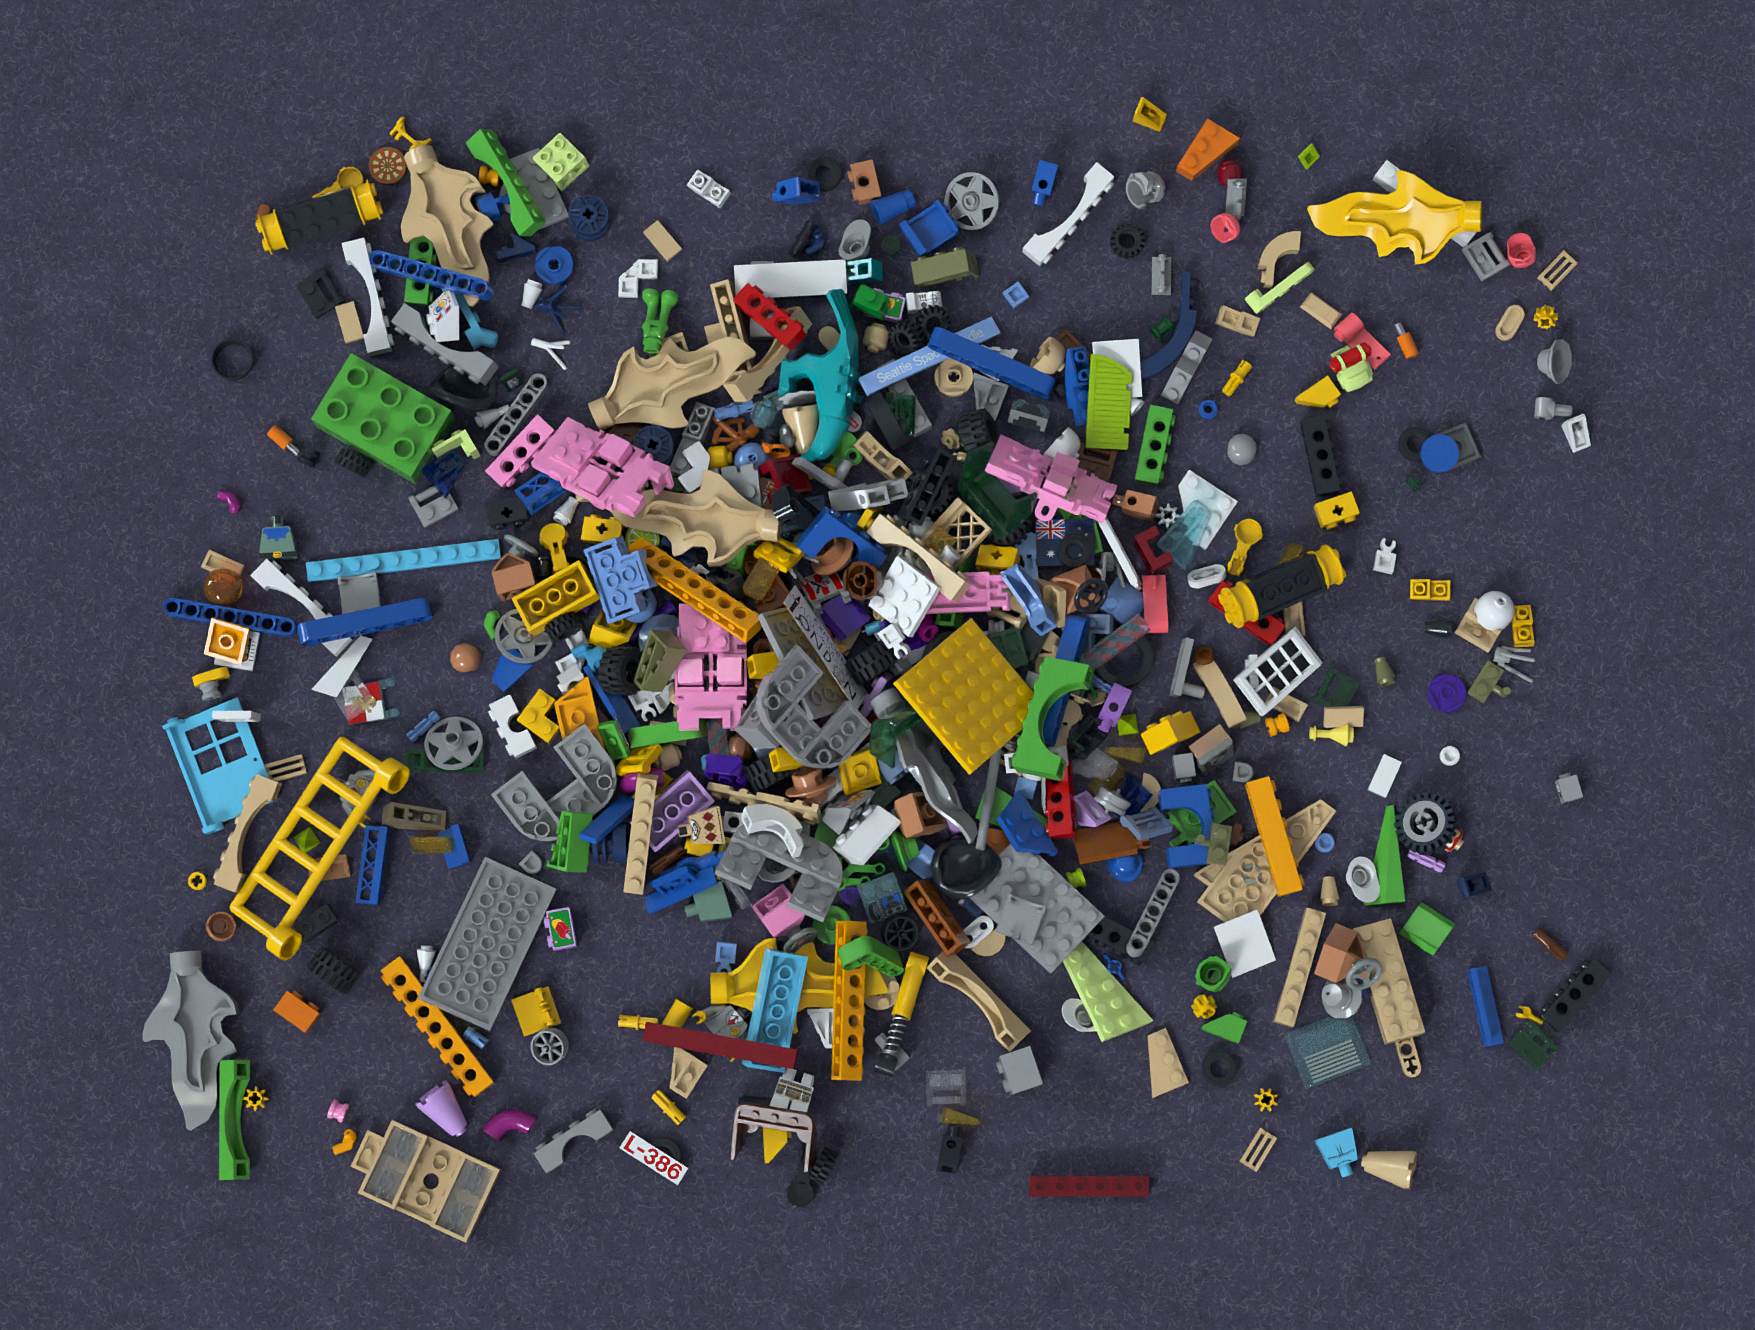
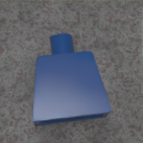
M1039 160L1031 190L1032 193H1035L1032 204L1043 207L1046 196H1051L1058 170L1057 164ZM1041 182L1047 183L1045 189L1039 187Z
M802 177L777 182V190L772 192V198L775 202L789 205L821 201L820 183Z

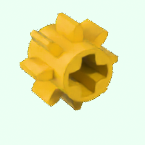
M1544 305L1541 308H1537L1536 314H1534V321H1538L1537 327L1548 329L1551 326L1555 327L1558 313H1554V307Z
M1205 994L1197 996L1194 999V1004L1191 1005L1196 1017L1202 1016L1204 1019L1212 1017L1217 1008L1213 997L1210 995L1207 998Z
M255 1086L254 1091L247 1089L249 1095L243 1098L248 1101L246 1107L254 1106V1111L258 1110V1106L266 1108L263 1104L265 1100H269V1098L264 1096L266 1090L259 1092L258 1086ZM257 1093V1096L261 1099L255 1104V1101H252V1097H255Z
M1261 1088L1260 1095L1254 1094V1097L1258 1098V1102H1255L1254 1105L1259 1104L1261 1112L1264 1110V1107H1267V1110L1270 1112V1106L1277 1105L1274 1102V1098L1278 1095H1272L1271 1088L1267 1092H1264ZM1264 1094L1271 1099L1268 1101L1269 1105L1261 1102Z

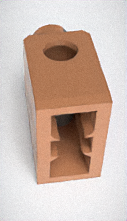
M1127 490L1125 495L1115 493L1112 503L1121 506L1124 514L1154 523L1159 507L1155 496Z

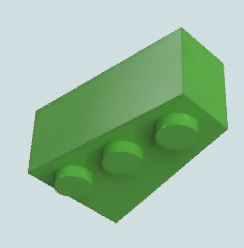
M562 811L556 834H559L556 844H552L551 850L554 852L551 861H547V867L565 872L587 873V866L589 864L588 854L591 843L581 840L579 833L593 822V814L583 811Z

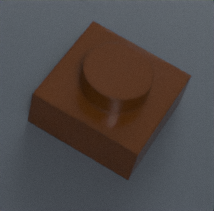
M1233 824L1230 838L1231 845L1236 846L1238 842L1242 841L1244 831L1241 830L1242 825Z

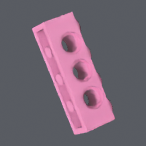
M537 414L485 472L501 487H511L517 480L515 477L520 472L524 473L530 466L528 463L536 457L556 430ZM539 434V442L533 444L531 442L532 436ZM521 448H526V456L523 458H519V450ZM512 462L514 464L513 470L506 472L505 465Z

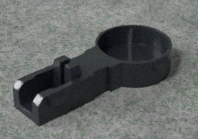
M801 1147L798 1153V1176L795 1182L788 1189L786 1188L785 1192L789 1202L795 1207H805L811 1203L812 1199H815V1193L809 1184V1174L812 1166L808 1172H804L806 1148Z

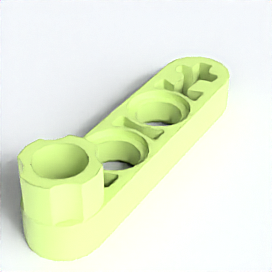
M1307 262L1265 295H1262L1256 289L1244 300L1257 315L1272 304L1278 296L1281 297L1290 290L1289 288L1292 285L1298 284L1315 269Z

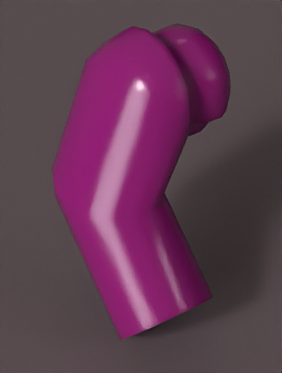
M219 490L217 499L227 501L231 513H239L241 502L238 496L231 492Z

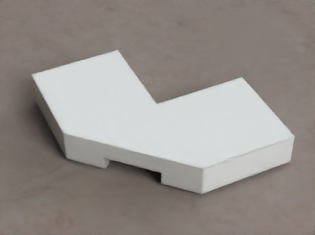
M638 259L630 269L619 277L618 296L622 298H638V279H658V259Z
M700 441L682 452L693 467L678 477L688 494L701 487L703 481L702 471L708 470L710 456Z
M582 629L576 632V635H572L571 638H566L570 649L583 643L590 645ZM571 653L555 663L561 673L574 665H577L580 671H582L585 658H574Z

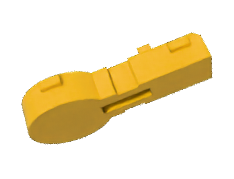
M343 167L338 174L337 181L331 187H327L312 197L342 189L340 186L345 188L351 184L353 186L364 184V178L358 169Z
M1252 519L1242 520L1234 528L1237 548L1227 564L1226 572L1238 577L1243 572V565L1247 557L1246 553L1250 546L1256 544L1263 536L1261 526Z
M557 523L548 524L543 527L539 539L540 544L551 552L554 573L569 566L563 547L569 537L568 532L565 531L562 525ZM558 543V547L554 548L553 544Z

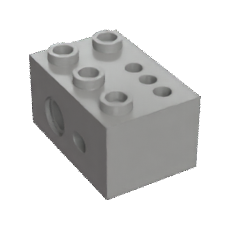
M756 694L734 730L754 749L777 748L781 744L764 727L759 718Z
M1030 1046L998 1057L999 1062H996L999 1074H1004L1005 1080L1002 1083L1006 1093L1010 1092V1095H1014L1043 1084Z

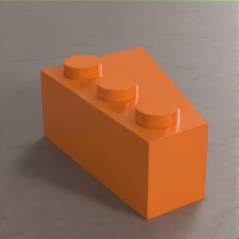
M1207 119L1179 162L1176 172L1193 181L1228 151L1238 145L1240 138Z

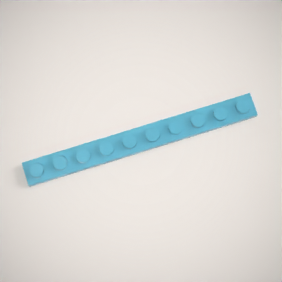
M499 539L306 562L308 582L333 580L337 579V577L365 575L373 572L382 574L501 559Z

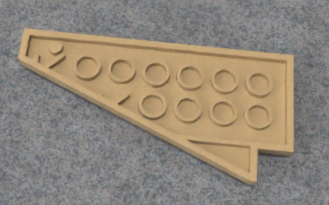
M1321 799L1286 819L1288 829H1285L1286 835L1291 837L1293 843L1291 852L1293 856L1296 855L1298 863L1336 812L1335 809ZM1260 835L1228 853L1226 866L1210 864L1193 875L1208 886L1197 903L1224 923L1254 910H1258L1259 915H1261L1277 893ZM1253 864V868H1248L1246 872L1243 870L1245 865ZM1255 864L1260 868L1258 873L1255 869ZM1242 873L1246 874L1245 879H1256L1257 883H1244ZM1259 873H1261V883L1258 881Z

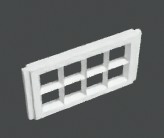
M1105 517L1104 522L1098 523L1130 584L1140 591L1142 590V583L1108 518Z
M1293 627L1236 676L1234 682L1259 715L1263 716L1321 666L1322 661L1297 628ZM1290 639L1299 649L1291 658L1282 647ZM1278 649L1287 660L1280 668L1270 658ZM1301 653L1310 664L1302 672L1293 662ZM1266 660L1275 670L1267 679L1258 668ZM1289 664L1298 674L1290 683L1281 672ZM1253 671L1263 681L1255 690L1246 679ZM1277 674L1286 685L1278 694L1269 683ZM1265 685L1274 695L1266 704L1257 694Z

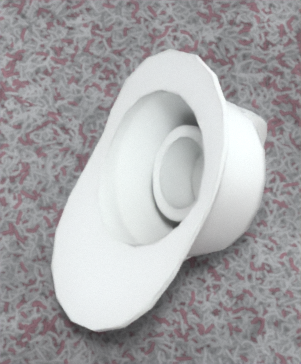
M1366 857L1354 858L1350 862L1346 873L1347 883L1359 900L1368 903L1373 902L1380 894V885L1375 866Z
M1071 998L1064 1002L1062 1016L1067 1024L1080 1032L1096 1031L1082 1000Z

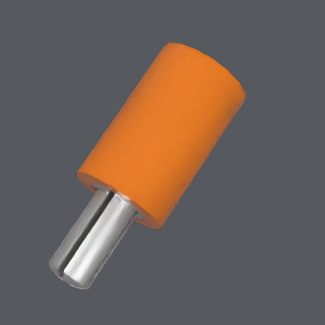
M1397 323L1395 327L1400 335L1397 337V340L1405 358L1409 359L1418 355L1419 351L1410 332L1406 333L1402 324Z
M274 425L268 431L267 436L283 450L289 449L296 456L300 454L301 451L292 444L294 439L278 425Z

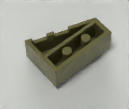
M963 247L952 249L953 252H938L930 258L927 256L918 257L916 261L911 262L914 283L918 287L942 284L944 281L952 279L959 281L962 280V277L973 275L974 278L980 277L976 255Z
M650 630L633 680L642 691L662 692L688 650L671 631Z

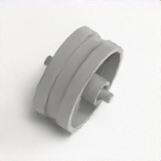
M1101 786L1099 793L1094 797V800L1104 806V813L1106 814L1109 811H1113L1124 816L1127 808L1131 805L1129 801L1121 797L1122 795L1119 794L1120 789L1111 791Z
M557 1028L543 1029L531 1041L532 1055L543 1065L556 1064L566 1056L569 1050L567 1037ZM545 1033H551L550 1040H548ZM540 1036L543 1039L544 1043L538 1042ZM558 1045L562 1046V1052L557 1049ZM538 1047H542V1052H541V1053L539 1052V1048H538ZM553 1052L559 1055L560 1057L554 1060ZM548 1053L549 1059L543 1057V1055Z

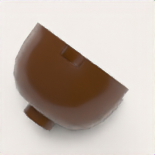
M867 561L853 562L844 572V588L854 599H870L877 595L882 588V573L874 563Z

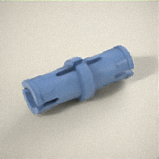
M752 400L738 403L732 402L725 407L714 409V415L717 421L728 417L736 418L740 414L751 412L754 404Z

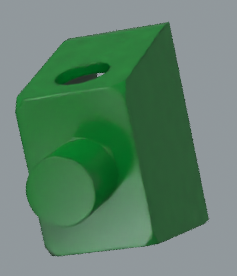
M861 284L857 288L850 307L884 320L891 302L886 294Z

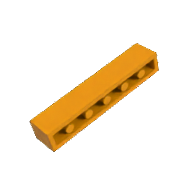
M1268 776L1247 782L1245 784L1277 896L1281 897L1303 890L1304 880L1301 874L1298 875L1296 868L1299 866L1296 855L1293 856L1291 852L1293 843L1291 837H1287L1285 829H1288L1285 818H1281L1280 810H1282L1280 800L1275 798L1276 786L1274 780L1270 781Z

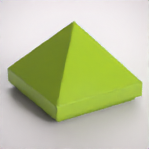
M1311 143L1298 157L1304 168L1308 169L1320 155Z
M1136 714L1120 716L1117 722L1119 736L1138 733Z
M310 827L294 837L300 849L305 853L320 844Z

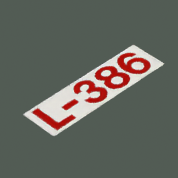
M632 1132L628 1133L620 1146V1149L677 1185L688 1170L687 1167Z

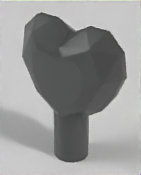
M783 424L780 428V442L782 445L791 448L794 445V437L789 426ZM779 448L780 452L786 451L785 449Z

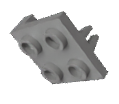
M376 572L359 576L337 577L342 614L381 606L378 574Z
M1009 894L995 932L1033 945L1046 907Z

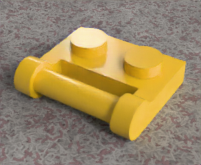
M781 537L779 542L765 540L754 551V557L784 573H787L805 554L798 549L797 545ZM776 543V544H778V545H780V546L786 548L787 550L793 552L794 554L792 555L791 553H789V552H787V551H785V550H783V549H781V548H779V547H777V546H775V545H773V544Z
M660 744L631 748L630 756L623 758L616 766L617 775L624 776L627 773L635 772L649 773L651 764L658 760V756L663 751Z

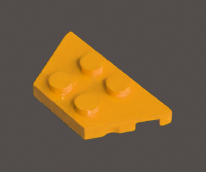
M588 676L554 702L560 732L563 740L585 723L605 749L603 739L597 728L599 720Z

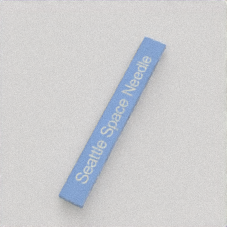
M991 316L955 334L981 344L998 336L1000 331ZM926 346L861 376L858 380L866 395L869 396L949 359V357L935 352Z

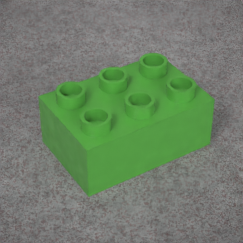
M352 353L311 418L320 430L414 484H417L433 458L434 452L432 448L435 447L434 444L445 438L456 420L450 409Z

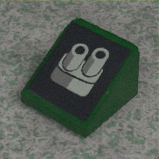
M515 368L500 377V381L508 393L524 384Z

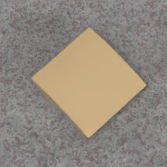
M1039 578L1035 579L1039 584L1042 600L1054 612L1057 627H1064L1066 590L1052 582Z
M1475 598L1456 629L1455 634L1489 652L1502 630H1489L1478 623L1476 611L1474 613V607L1478 599Z

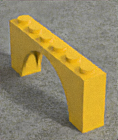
M774 651L753 654L745 660L750 679H763L766 674H770L780 663ZM783 747L776 748L769 753L773 772L807 767L797 762Z

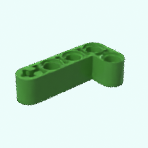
M699 718V731H679V723L677 721L627 729L630 748L708 736L705 718Z
M871 936L859 937L838 949L839 958L844 970H852L867 964L889 977L898 976L904 972L898 951Z

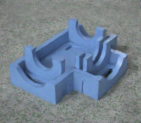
M623 536L584 549L608 624L647 611L644 601L645 596L642 595V591L657 586L656 580L649 574L646 566V550L641 549L629 554V548L626 547ZM611 544L612 548L596 553V550ZM632 607L633 611L617 616L618 612Z

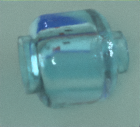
M763 399V401L755 402L750 415L755 426L763 429L773 426L778 414V409L773 406V401Z

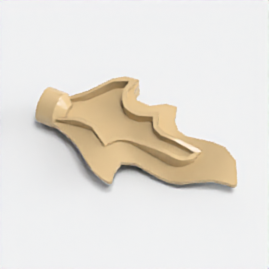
M431 145L413 148L404 156L411 173V194L401 223L403 241L408 244L415 238L425 236L433 243L441 268L480 278L489 283V270L481 250L480 241L483 234L494 224L486 215L476 211L470 202L473 195L485 194L486 191L477 178L468 172L446 168L439 164ZM468 281L464 283L463 288L467 287ZM485 286L481 288L480 293L484 292ZM464 295L471 307H474L480 300Z
M731 337L715 340L691 352L679 349L670 338L663 343L656 356L647 360L639 357L635 347H632L624 352L618 361L613 384L607 395L588 403V406L599 430L602 431L615 426V424L648 423L666 428L686 427L689 422L684 417L681 408L689 398L721 387L729 376L743 363L754 358L756 352L743 340Z
M710 470L702 471L703 481L701 488L691 494L662 490L657 495L652 489L643 491L642 495L645 497L646 505L635 518L618 511L616 508L612 511L613 516L628 528L667 537L672 544L673 557L684 554L692 547H705L708 551L707 564L709 567H719L730 562L747 545L759 539L779 542L782 523L776 519L773 510H765L747 501L720 474Z

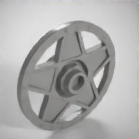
M967 172L957 176L949 184L945 193L944 202L949 209L947 214L951 219H956L960 228L966 230L984 228L993 221L999 209V194L996 186L987 176L980 173ZM974 176L968 187L957 183L965 177ZM984 181L990 186L994 195L983 193ZM950 193L958 201L952 210L950 208ZM994 207L990 217L984 222L983 209ZM968 215L974 226L965 225L957 219Z
M513 609L504 614L497 623L495 642L498 649L506 658L517 663L527 664L542 659L552 646L547 633L543 631L536 636L532 635L527 630L523 620L519 621L511 617L519 613L517 609ZM503 624L509 634L500 641L499 631ZM548 644L543 652L534 657L536 645ZM519 649L523 658L515 657L507 651Z
M463 717L445 718L433 725L428 731L424 742L425 752L429 760L439 768L445 770L462 769L473 763L480 755L483 747V737L478 726L471 720ZM460 722L469 725L474 730L462 732ZM448 723L445 733H434L439 727ZM478 741L477 749L471 756L468 747ZM429 743L439 748L435 759L430 753ZM453 757L462 762L454 765L445 764Z

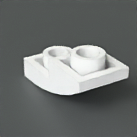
M699 170L695 172L687 184L690 189L718 208L723 206L731 194L728 189L714 182L711 177Z

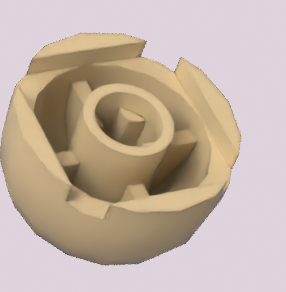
M1048 337L1039 348L1041 350L1036 357L1037 360L1033 357L1030 367L1047 375H1052L1056 371H1062L1065 367L1064 359L1066 352L1058 340Z

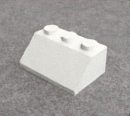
M868 805L862 810V815L858 820L855 819L851 822L849 830L836 839L837 843L833 848L848 863L864 865L899 826L901 821L879 805Z

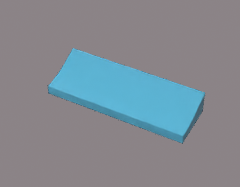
M765 948L747 1040L790 1048L808 960L807 956ZM742 1060V1064L746 1067L785 1072L784 1067Z

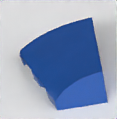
M517 649L507 651L515 657L523 658ZM501 654L492 680L506 693L533 666L530 663L523 664L511 661Z

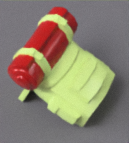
M1366 342L1357 344L1352 349L1345 346L1331 353L1330 368L1333 372L1338 373L1336 375L1341 388L1347 392L1361 388L1373 380L1372 369L1369 362L1366 361V358L1372 354L1371 347Z

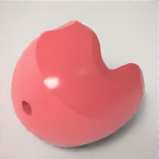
M1525 233L1512 235L1507 241L1508 259L1512 266L1515 268H1525L1535 263L1537 256L1536 248L1529 235Z

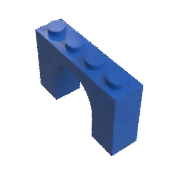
M826 506L796 541L798 549L813 559L829 540L836 537L851 539L858 546L855 558L846 569L853 562L858 561L871 562L879 568L887 558L884 545L872 541L869 534L863 530L860 532L855 528L856 526L848 519L845 521L840 517L841 515L833 508L829 509Z
M1207 784L1160 789L1157 792L1160 811L1186 809L1193 812L1200 820L1201 834L1205 838H1210L1214 811L1213 808H1210L1211 790L1207 789ZM1194 843L1187 846L1167 848L1168 869L1211 864L1206 863L1208 846Z

